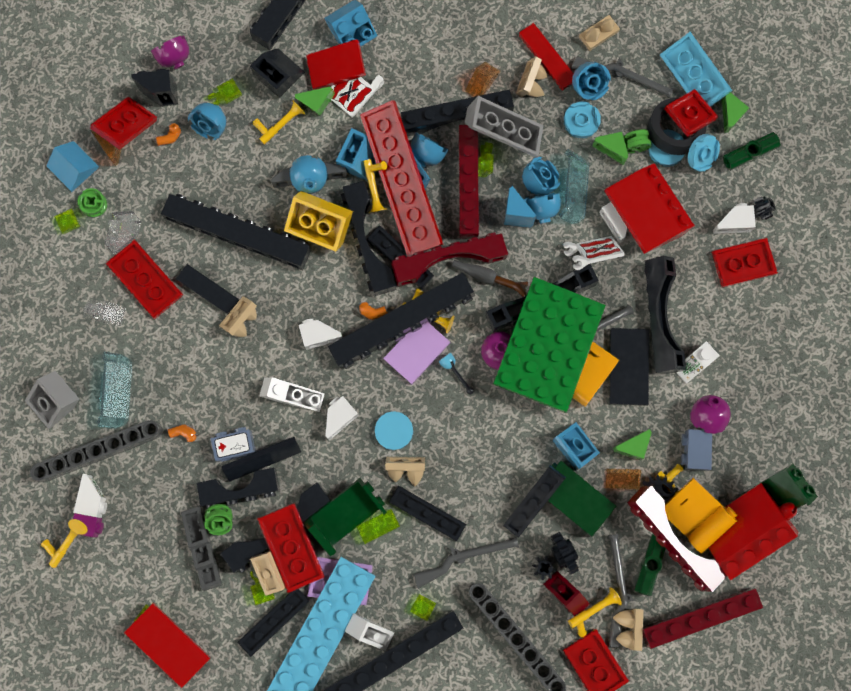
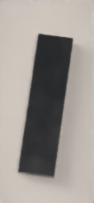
M380 225L367 237V240L389 261L392 262L399 256L407 257L405 248ZM427 269L414 284L422 290L434 275Z
M186 264L176 278L177 281L227 315L240 300L188 264Z
M291 437L221 467L228 481L231 482L299 454L301 449L295 437Z
M550 465L503 526L519 538L566 477Z
M399 485L389 501L392 505L455 541L459 539L466 526L464 522Z
M299 588L291 591L237 643L252 657L310 600Z

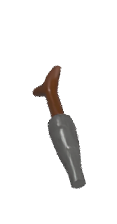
M454 260L452 263V267L464 271L479 281L487 284L495 282L514 289L523 297L526 296L525 288L528 286V281L514 282L498 276L490 268L479 265L466 264Z

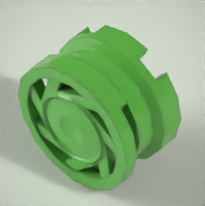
M636 130L624 135L627 152L631 154L635 153V151L642 152L651 148L652 144L648 139L650 136L649 131Z
M94 188L82 191L83 193L77 200L80 209L89 217L101 216L107 209L105 196Z
M223 504L210 506L205 512V529H208L209 533L213 535L228 533L233 525L232 510Z

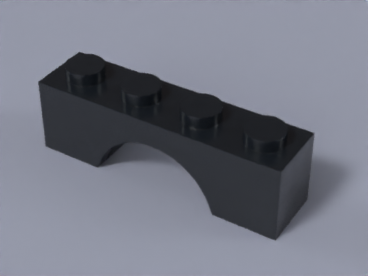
M274 467L255 471L250 484L238 491L226 489L217 479L197 483L200 506L206 507V509L212 505L225 503L226 506L238 504L237 500L245 499V502L257 500L256 496L264 495V498L275 497L276 492H280L277 470Z

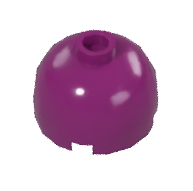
M184 35L164 42L161 49L157 46L151 50L158 64L166 68L174 67L175 70L185 65L184 61L190 53L189 45Z
M494 332L483 341L481 357L490 368L499 369L511 337L509 333Z
M705 395L695 401L690 413V420L697 429L699 426L704 429V432L712 434L723 432L731 418L730 407L727 402L715 395Z

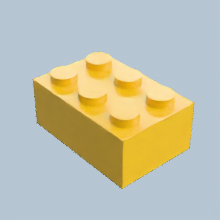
M300 191L293 197L284 231L336 252L344 243L353 211Z

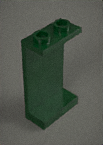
M560 461L556 464L554 462L551 466L566 478L548 502L584 530L587 536L593 537L617 506L565 463Z
M793 463L760 482L779 506L791 502L798 509L805 504L809 506L818 497L815 489L808 484L801 470L796 468ZM745 491V492H743L742 494H740V495H739L738 497H736L734 500H736L737 498H739L740 496H742L743 494H745L747 491Z
M359 478L304 521L307 529L330 557L337 552L333 545L379 509L384 515L387 513L383 508L385 505L384 501L379 495L376 497L373 495L372 492L375 490L368 481L364 483Z

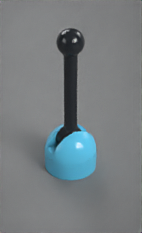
M449 353L439 363L445 369H452L466 388L467 394H473L474 389L468 386L454 367L456 360Z

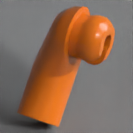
M171 124L167 135L156 137L158 146L175 143L181 134L178 124Z
M367 302L359 305L361 315L370 320L387 314L385 306L374 309Z
M179 425L168 429L170 438L181 435L186 438L187 442H193L197 438L195 430L187 425Z

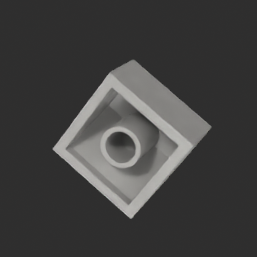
M56 371L38 378L25 399V402L48 429L52 428L71 412L79 401L76 393L70 389Z

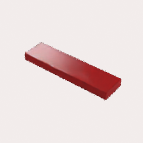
M532 23L519 32V37L534 56L542 60L541 65L563 91L572 85L574 73L537 26Z

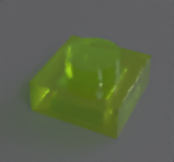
M72 209L54 216L62 234L81 227Z
M419 594L410 612L427 621L436 603Z

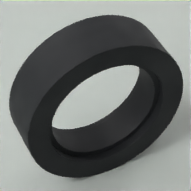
M669 98L660 102L653 110L647 126L649 138L658 149L671 155L688 154L693 141L698 136L706 133L707 126L684 140H676L666 135L661 128L660 119L668 114L665 111V107L679 99Z

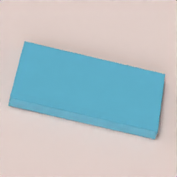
M691 32L660 54L685 92L689 93L696 89L710 107L733 91Z

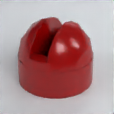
M791 502L779 506L781 512L788 520L797 514V507Z

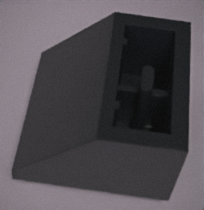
M279 48L262 53L250 65L253 75L279 98L305 73Z
M157 69L152 72L139 71L137 74H131L140 92L160 107L179 105L177 84L169 69Z

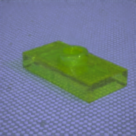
M392 509L386 511L385 515L382 513L356 526L364 544L400 527Z

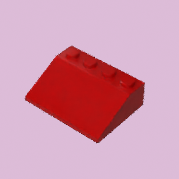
M655 163L634 172L604 190L644 254L682 237L695 226Z
M759 483L725 506V508L730 507L737 514L735 517L737 522L709 547V550L731 581L798 537V530L783 515L779 505L763 484Z

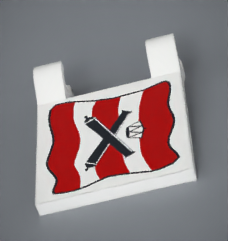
M378 75L370 85L362 77L333 85L331 88L334 90L335 95L331 101L353 118L372 95L382 87L384 79Z
M612 236L577 244L571 242L563 244L564 248L570 247L568 251H564L566 256H572L577 251L582 255H576L572 258L574 262L579 261L578 264L573 265L576 270H580L590 263L624 256L623 250Z

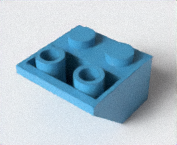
M357 0L351 1L324 18L339 44L358 39L361 47L377 37L363 5Z
M351 128L336 159V164L345 167L347 173L368 181L363 161L371 159L372 165L376 164L367 135Z

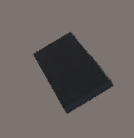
M610 328V354L619 359V361L609 374V405L648 406L649 329Z

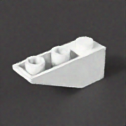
M270 377L264 378L259 396L320 412L325 393Z

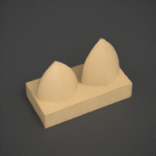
M608 15L582 32L579 38L588 50L591 51L618 33L620 28L611 16Z
M534 57L527 61L516 91L517 95L521 97L525 95L532 97L545 95L539 84L534 81L535 79L547 78L545 69L540 65L542 61L540 58Z
M243 296L219 326L232 336L246 337L247 331L244 321L256 320L255 308L257 305Z
M386 457L385 470H387L389 477L394 482H397L402 477L404 471H407L410 482L413 486H416L425 471V457Z
M270 551L250 559L265 596L282 591L285 588Z
M642 609L625 610L613 617L620 625L630 628L629 631L622 632L616 637V640L622 646L630 650L642 651L644 612Z

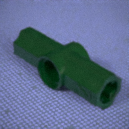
M772 132L757 140L749 141L746 145L724 155V165L731 171L779 148L781 144L778 135ZM748 149L754 150L755 154H751Z
M651 534L634 588L635 592L649 597L652 595L658 573L662 568V560L666 550L665 547L656 541L657 537L654 534ZM649 560H653L655 562L656 566L653 571L649 570L647 567V562Z

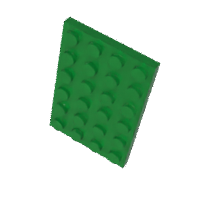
M533 277L493 385L567 413L606 305Z

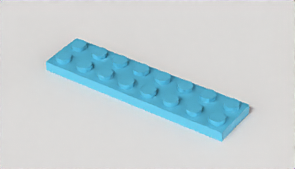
M342 556L340 557L267 691L314 690L342 639L353 613H356L376 575Z

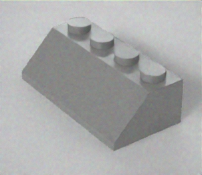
M477 96L468 106L465 123L471 129L536 158L539 156L543 125L480 96Z

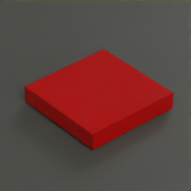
M696 89L665 107V111L687 137L718 118L717 114Z

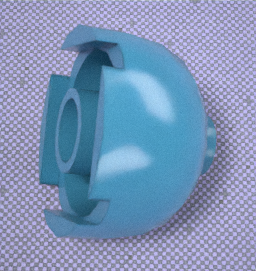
M585 62L575 70L572 85L580 97L588 100H597L608 91L611 76L609 70L604 65L597 62Z
M201 103L193 108L188 115V121L191 120L192 129L202 137L208 139L207 135L214 137L213 140L220 138L225 130L226 116L218 105Z
M417 132L410 144L413 155L423 167L426 164L437 165L443 160L448 151L444 146H439L437 142L421 134L419 135Z
M305 155L297 158L292 163L289 174L292 185L296 190L313 194L324 187L327 180V168L320 158L317 157L316 159L312 158L311 155Z
M535 157L524 168L522 175L526 189L538 196L547 195L560 185V182L558 183L557 180L560 176L556 167L549 160H540L543 157Z
M549 193L543 196L537 195L533 199H529V197L523 199L536 214L535 220H539V223L550 222V218L557 215L561 206L559 193Z

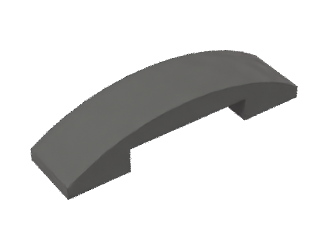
M324 162L329 180L347 177L345 167ZM290 168L281 171L271 179L274 188L292 186L289 174Z

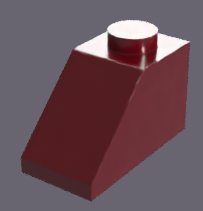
M558 571L543 584L573 616L578 615L590 605L581 592Z

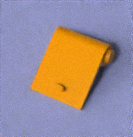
M592 342L572 398L586 407L619 359Z
M694 478L664 504L667 519L688 538L689 542L700 553L708 549L737 522L735 518L737 514L730 507L725 508Z

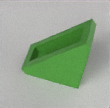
M331 87L295 94V98L320 116L335 93Z
M731 92L721 99L724 133H728L749 109L747 105Z
M622 132L595 138L592 145L594 148L619 163L625 164L628 152Z
M649 429L614 447L613 450L614 452L642 460L645 457L652 432Z

